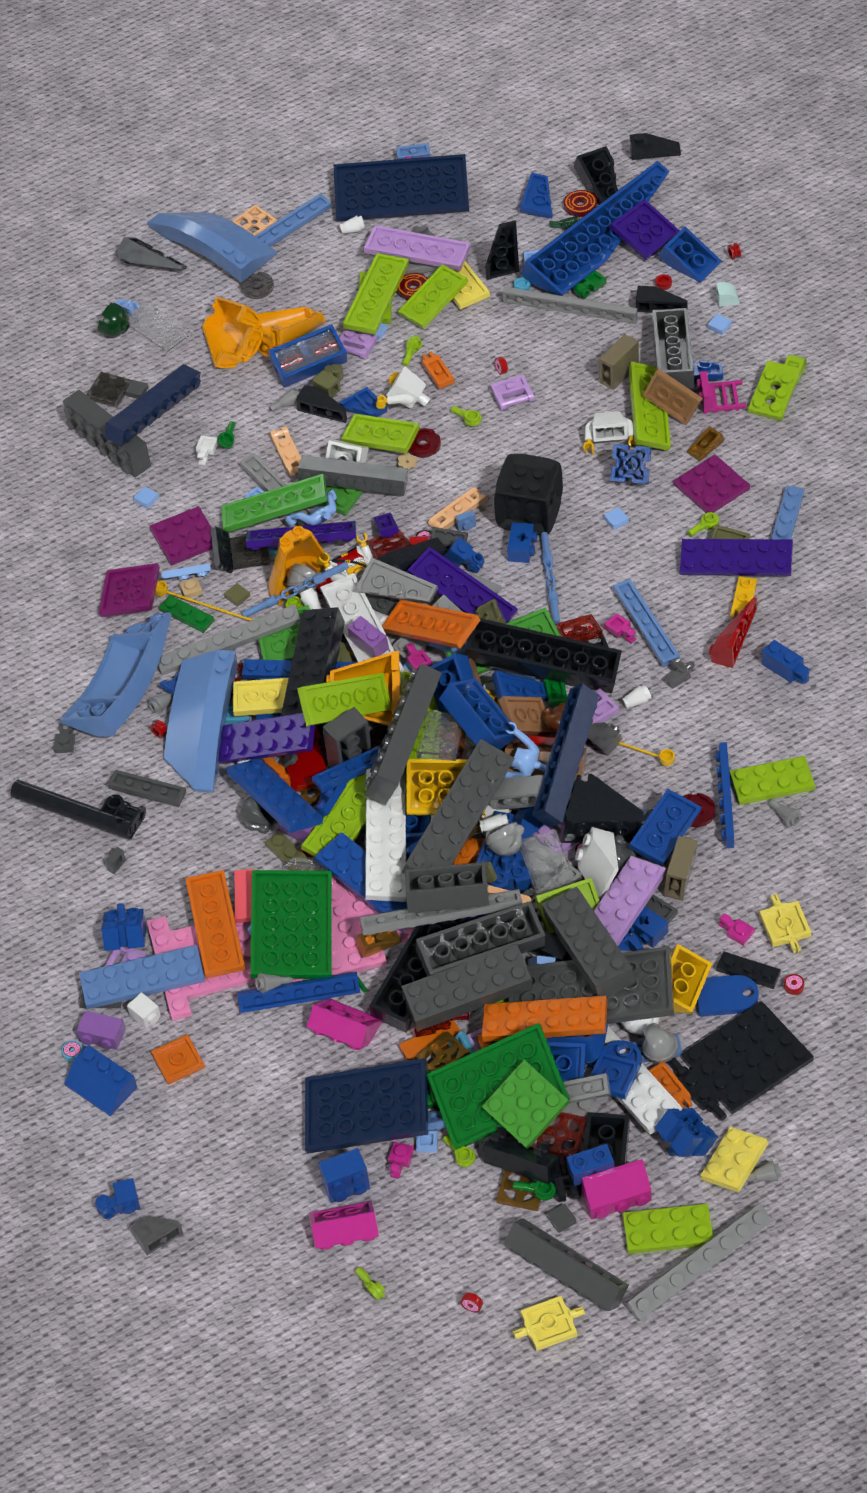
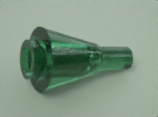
M572 216L560 221H550L549 227L567 230L580 219L577 216Z

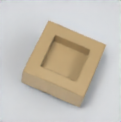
M197 577L179 583L185 597L192 598L203 594Z

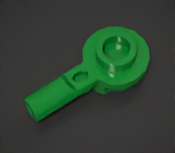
M230 421L226 431L218 435L217 440L221 447L229 449L233 446L235 439L232 433L236 426L235 422Z
M514 1181L513 1189L533 1192L538 1199L543 1201L552 1199L556 1193V1188L552 1182L546 1184L540 1181L536 1183Z

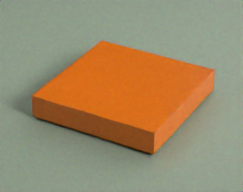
M188 1034L151 1051L168 1085L205 1068Z

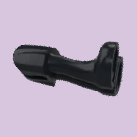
M563 1141L560 1146L564 1156L566 1175H563L559 1158L560 1174L552 1181L556 1188L555 1196L559 1202L566 1201V1189L570 1190L573 1200L580 1199L582 1184L574 1186L567 1167L566 1158L579 1153V1144L574 1141ZM549 1144V1153L559 1156L558 1144Z

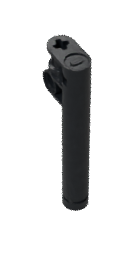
M19 779L13 783L10 792L11 797L128 840L132 839L146 815V808L144 806L139 808L132 806L131 803L124 801L122 796L117 794L109 796L101 809Z

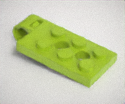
M789 354L785 364L767 360L748 407V413L782 421L797 383L799 384L805 371L807 358ZM774 385L780 386V388L777 390L772 389L771 387ZM768 399L775 400V402L771 404L767 403L766 401Z

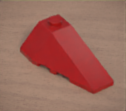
M753 597L717 637L715 644H711L709 655H711L712 663L730 668L734 667L757 611V598Z

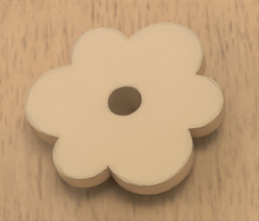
M409 453L405 454V456L400 455L398 457V466L408 468L409 471L411 468L416 467L417 457L411 456Z

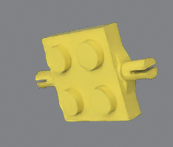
M773 894L770 896L773 906L760 911V918L773 947L790 944L793 953H796V950L798 953L801 951L798 941L811 937L812 932L798 901L781 903L778 894H775V897Z
M562 1296L521 1310L524 1327L512 1332L515 1340L528 1335L536 1351L577 1337L573 1319L585 1315L583 1306L570 1310L565 1305Z

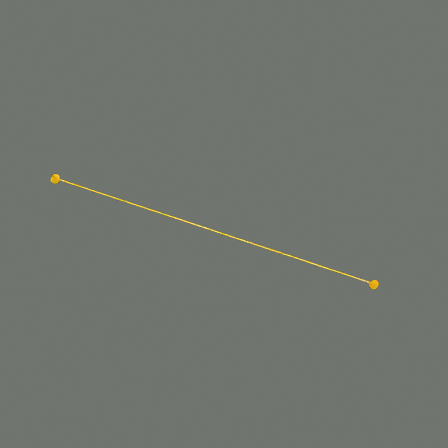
M157 581L155 595L158 597L170 594L248 621L253 620L170 592L165 581ZM619 742V745L658 757L660 763L664 766H670L675 761V754L670 749H664L658 755Z

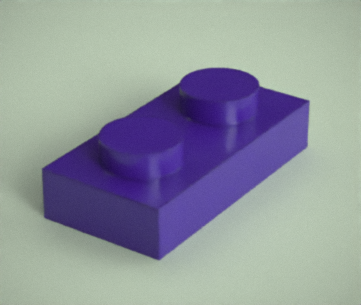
M391 512L373 517L381 537H391L399 532Z

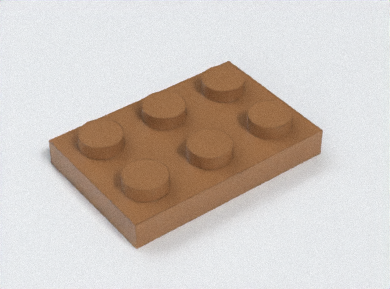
M659 368L642 395L685 425L689 423L703 399Z
M503 696L498 699L502 712L525 735H549L553 732L552 728L547 725L543 715L545 706L542 697Z

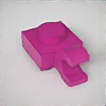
M618 613L604 623V629L617 638L623 635L630 644L637 640L633 636L636 634V631L631 628L630 622Z
M413 643L405 645L408 650L406 651L408 655L407 662L412 669H418L421 663L429 667L432 666V661L423 649L417 651Z
M725 913L719 918L721 922L718 925L727 930V937L742 946L755 933L754 927L739 918L734 922Z
M393 1143L388 1162L391 1164L392 1178L399 1179L402 1167L409 1168L414 1153L413 1145Z

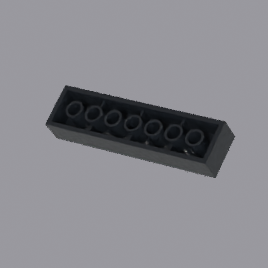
M338 607L303 610L281 716L303 713L297 688L327 683V675H330V671L336 669L345 624ZM325 723L315 725L314 739L322 738Z
M480 618L481 620L469 636L465 655L476 663L572 685L583 683L590 689L597 690L600 688L603 692H613L622 650Z
M469 917L416 926L369 1005L370 1016L407 1033L413 1019L403 997L402 986L427 977L416 951V939L466 923Z

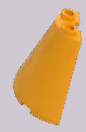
M217 296L212 305L214 313L206 317L202 328L215 367L233 368L240 362H247L257 352L263 339V326L260 317L252 308Z
M306 306L257 313L263 326V339L257 351L263 356L269 357L270 349L307 335L324 324V314L319 311H313Z
M302 526L294 527L280 538L268 582L270 596L275 595L277 597L281 595L283 590L287 589L283 586V583L287 580L288 572L294 564L306 565L317 574L325 568L317 563L319 556L325 561L322 555L324 550L313 533ZM290 590L285 592L287 594L286 597L291 595ZM281 599V600H279V601H278L279 604H277V605H278V606L281 605V604H282L284 601H286L287 599Z
M393 651L332 670L330 675H327V682L384 673L392 710L364 715L363 717L366 720L389 725L391 720L394 721L392 715L395 708L399 707L397 703L400 697L399 651Z

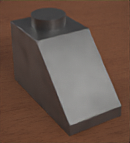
M601 722L593 723L590 726L587 740L608 756L623 738L619 734L620 730L615 725L611 724L609 726L607 723Z
M151 1216L139 1220L131 1227L134 1238L146 1255L183 1234L179 1221Z

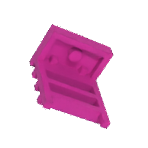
M701 371L700 379H697V389L700 390L699 396L703 398L700 403L703 405L704 414L710 411L718 413L721 410L729 412L731 409L739 411V409L746 408V403L739 404L736 390L737 385H742V380L709 383L707 371ZM726 386H732L734 404L728 405ZM716 387H721L724 405H717Z

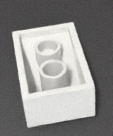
M591 827L589 833H586L583 838L581 849H578L576 852L575 860H577L578 869L584 878H592L599 899H602L618 872L614 833Z

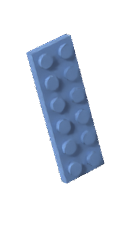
M197 945L79 972L87 1010L134 999L141 992L147 996L205 982Z

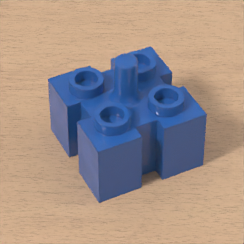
M614 444L612 459H617V464L612 466L611 481L626 482L628 478H632L633 483H649L650 469L646 468V462H651L652 447L635 446V450H630V445Z
M520 850L512 856L500 857L495 870L497 879L495 882L488 884L509 891L519 889L520 894L530 889L532 884L531 876L527 867L524 866Z
M119 903L117 904V910L104 912L101 928L104 951L120 950L121 947H128L130 949L145 946L146 923L144 909L129 908L125 912V905Z
M683 1108L682 1111L679 1109H668L654 1127L664 1141L671 1142V1147L667 1151L670 1156H675V1154L679 1157L705 1156L719 1138L709 1126H705L702 1123L703 1119L693 1108Z

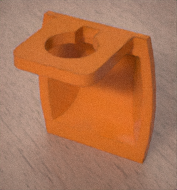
M483 837L470 839L464 845L454 865L476 863L484 842Z

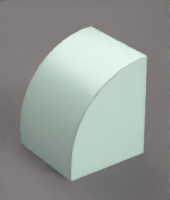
M727 282L716 283V296L719 307L740 304L736 288L732 284Z

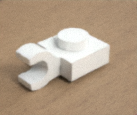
M200 436L196 446L197 458H200L198 465H206L208 454L214 455L218 445L216 437Z

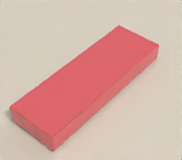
M254 869L234 870L236 923L251 922L252 870Z

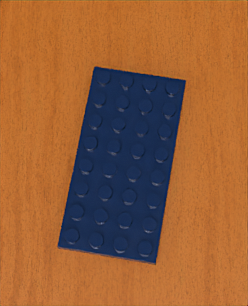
M465 154L333 164L336 222L347 221L355 216H362L364 220L469 211Z

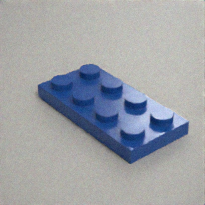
M667 789L630 842L629 849L663 867L674 851L678 836L684 837L701 812L702 807Z

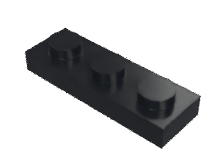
M723 951L716 966V971L730 976H746L756 984L771 989L775 988L781 974V969Z

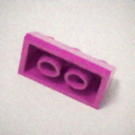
M328 998L313 1005L307 1028L312 1029L313 1033L317 1035H327L334 1042H344L349 1044L350 1048L360 1050L370 1044L382 1021L370 1016L366 1012Z
M643 1159L582 1178L583 1200L591 1220L595 1218L602 1219L607 1217L608 1214L614 1212L621 1213L636 1205L643 1206L652 1201L651 1187Z
M372 1200L309 1212L315 1248L327 1250L332 1248L333 1245L341 1244L342 1246H347L357 1240L367 1242L379 1236Z

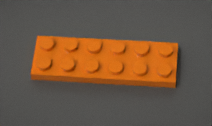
M400 599L382 624V628L385 633L460 649L481 619L475 614Z
M224 870L185 878L206 979L244 971L245 965Z
M607 996L485 1004L482 1040L483 1042L500 1041L537 1023L541 1024L546 1038L606 1034Z

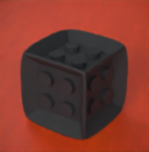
M514 453L506 457L496 483L494 495L495 519L498 527L511 531L512 522L534 524V531H537V535H541L542 532L550 534L560 509L563 493V476L560 463L550 458Z

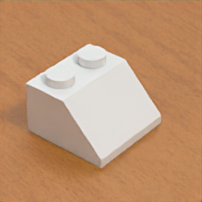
M329 440L326 458L366 463L369 447L338 440Z

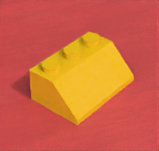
M679 944L671 950L674 1012L691 1014L713 963Z

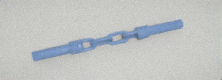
M542 532V558L547 574L548 601L551 606L552 620L557 626L560 624L558 593L555 591L556 582L552 571L553 557L550 552L548 533ZM549 580L553 581V586L549 585Z
M344 562L323 573L320 572L307 578L304 584L297 587L291 586L283 590L281 595L277 597L272 595L265 601L242 611L244 617H249L267 607L277 605L279 600L289 599L297 595L298 591L305 587L312 588L324 582L325 579L348 569L349 565L347 562ZM313 579L315 583L309 585L310 583L308 581ZM293 589L295 593L286 597L287 594L285 592Z

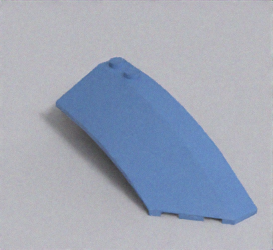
M158 213L147 222V225L167 240L175 241L202 254L241 283L277 255L275 250L241 226L212 213Z
M171 613L154 614L149 617V621L141 625L138 622L126 628L127 632L123 634L115 633L109 636L110 642L97 672L83 694L64 714L60 722L97 737H111L115 735L118 728L126 722V719L141 701L156 672L162 656L172 616Z
M214 650L183 660L169 716L164 761L168 765L170 764L175 769V772L190 784L194 791L214 792L220 767L218 759L222 728L226 723L233 682L238 668L236 651Z

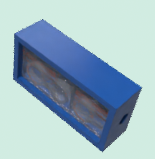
M331 324L270 349L269 358L283 387H287L319 374L328 364L341 365L347 362V351L334 326Z

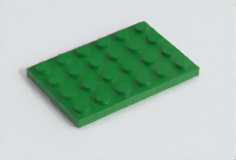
M252 870L250 978H257L260 973L293 979L332 977V871Z
M540 1023L426 1074L455 1150L491 1136V1133H497L498 1127L504 1128L482 1106L523 1060L529 1063L560 1093L570 1100Z

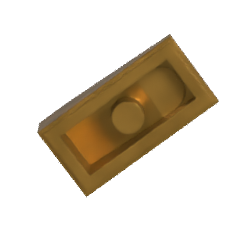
M709 426L686 452L698 461H701L724 442L723 434Z
M396 930L380 932L374 935H363L361 933L358 934L356 939V946L363 958L402 943Z

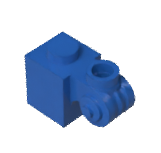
M460 537L452 543L444 555L445 558L458 567L462 563L467 564L468 570L474 573H478L485 563L483 555L473 551L474 547Z
M133 1178L114 1182L115 1194L111 1199L107 1195H100L95 1201L97 1211L104 1219H111L117 1213L131 1214L141 1209Z

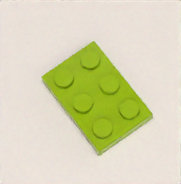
M592 878L534 897L547 932L554 933L545 919L541 904L575 887L579 888L593 911L596 909L600 900Z

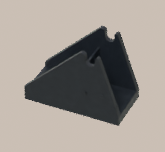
M588 774V781H582L580 775H577L559 836L560 843H583V838L586 833H589L591 827L612 832L614 837L622 835L624 840L630 843L645 822L643 811L593 774Z

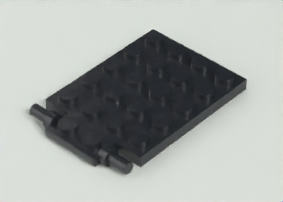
M760 1001L681 1053L680 1058L691 1070L686 1066H682L676 1058L669 1061V1064L676 1070V1075L679 1077L678 1080L687 1089L691 1098L703 1111L708 1109L723 1121L727 1115L719 1107L718 1101L733 1115L814 1060V1056L776 1015Z

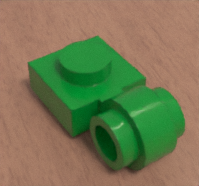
M595 270L582 280V283H578L574 287L575 294L580 298H587L591 292L590 289L595 292L606 284L607 279Z

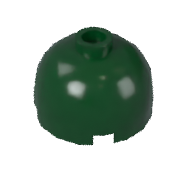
M109 303L102 313V316H104L103 322L99 320L98 332L113 338L126 332L129 329L130 323L128 322V312L125 308L116 303Z

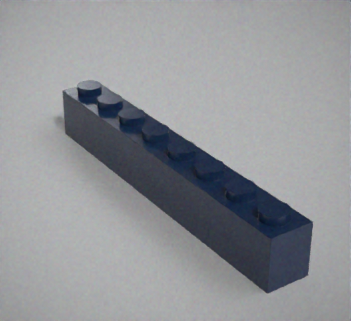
M182 364L106 422L104 438L123 446L135 435L141 433L147 426H150L157 418H160L166 411H169L175 404H178L193 390L197 389L201 383V372Z
M583 683L569 690L532 814L534 818L549 828L561 824L565 818V811L570 802L569 797L574 787L576 773L579 770V763L584 754L583 750L588 739V732L593 723V715L598 705L599 695Z

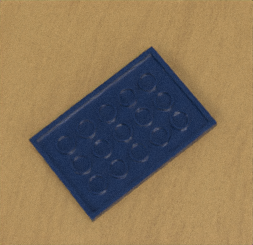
M425 1058L306 1077L305 1151L307 1154L428 1135L427 1062Z

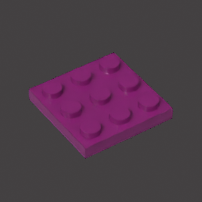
M715 454L674 480V486L705 513H714L750 490V484Z
M199 506L150 525L152 534L171 566L213 549L212 527Z
M154 563L107 570L99 608L100 616L107 617L152 610L160 570L159 565Z

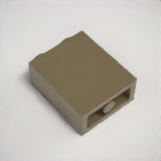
M624 334L599 358V378L601 384L614 390L629 376L628 366L630 362L639 363V341Z
M678 836L666 874L663 896L683 900L695 863L697 840Z

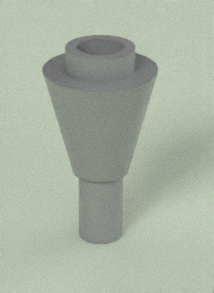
M291 388L279 401L269 405L272 412L281 407L297 404L298 390Z
M167 693L150 697V709L160 714L172 702L173 694Z
M775 800L770 801L769 806L777 811L788 827L795 826L800 822V810L781 805Z
M260 973L255 980V985L263 994L281 984L292 983L293 978Z
M772 1160L751 1172L746 1182L754 1180L778 1181V1177L781 1176L779 1164H774Z

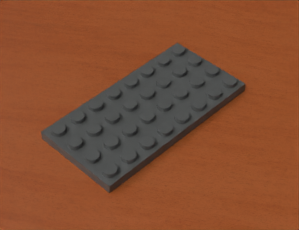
M670 947L624 952L623 955L633 969L636 983L607 997L606 1024L675 1015ZM573 960L526 966L532 978L533 989L509 997V1002L592 997L596 995Z

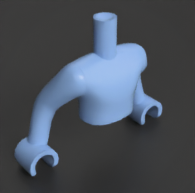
M331 489L327 492V506L317 507L309 515L302 512H292L284 518L289 526L297 523V519L312 526L321 524L336 513V503L334 500L337 499L334 490Z
M508 722L513 724L515 729L513 731L505 729L506 732L514 734L528 749L517 747L512 767L520 772H508L505 778L531 776L534 769L545 772L547 765L538 761L540 750L527 735L517 729L514 722Z

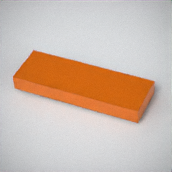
M452 1020L400 1043L399 1048L407 1061L416 1060L415 1056L446 1031L455 1037L461 1030L455 1020ZM449 1042L445 1043V1044H444L442 1047H440V1048L442 1049V1048L448 1046Z

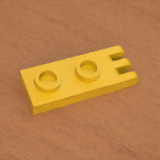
M739 576L730 618H734L736 613L739 614L754 597L757 586L756 578Z

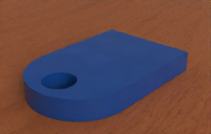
M742 975L707 977L697 1000L699 1017L744 1013L758 1002L759 990L756 983ZM746 990H750L754 994L750 997H747L743 995V992Z
M624 1040L609 1043L602 1049L590 1076L606 1073L609 1078L611 1096L626 1100L642 1064L639 1048L632 1042ZM622 1049L629 1050V1053L627 1054H621L619 1052Z

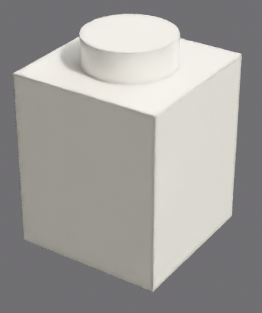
M142 992L127 1005L129 1015L145 1029L150 1025L156 1024L159 1017H161L158 1005Z

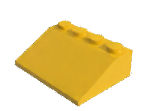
M408 759L406 764L407 815H435L468 759Z

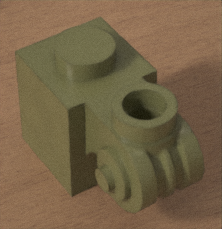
M328 364L324 370L313 378V387L322 389L333 398L341 390L340 381L344 377L342 365Z

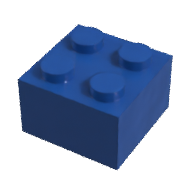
M358 1148L318 1162L322 1184L330 1203L342 1202L347 1197L355 1194L361 1195L370 1189L367 1167Z

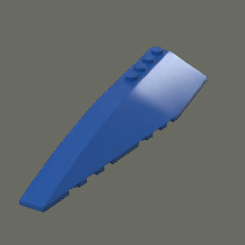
M656 161L525 261L521 275L539 288L559 296L566 294L593 271L607 262L622 240L610 229L611 223L645 199L649 202L669 174V170Z

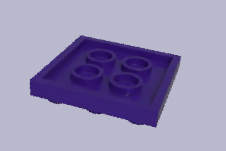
M645 199L610 225V229L645 260H648L661 250L680 231Z

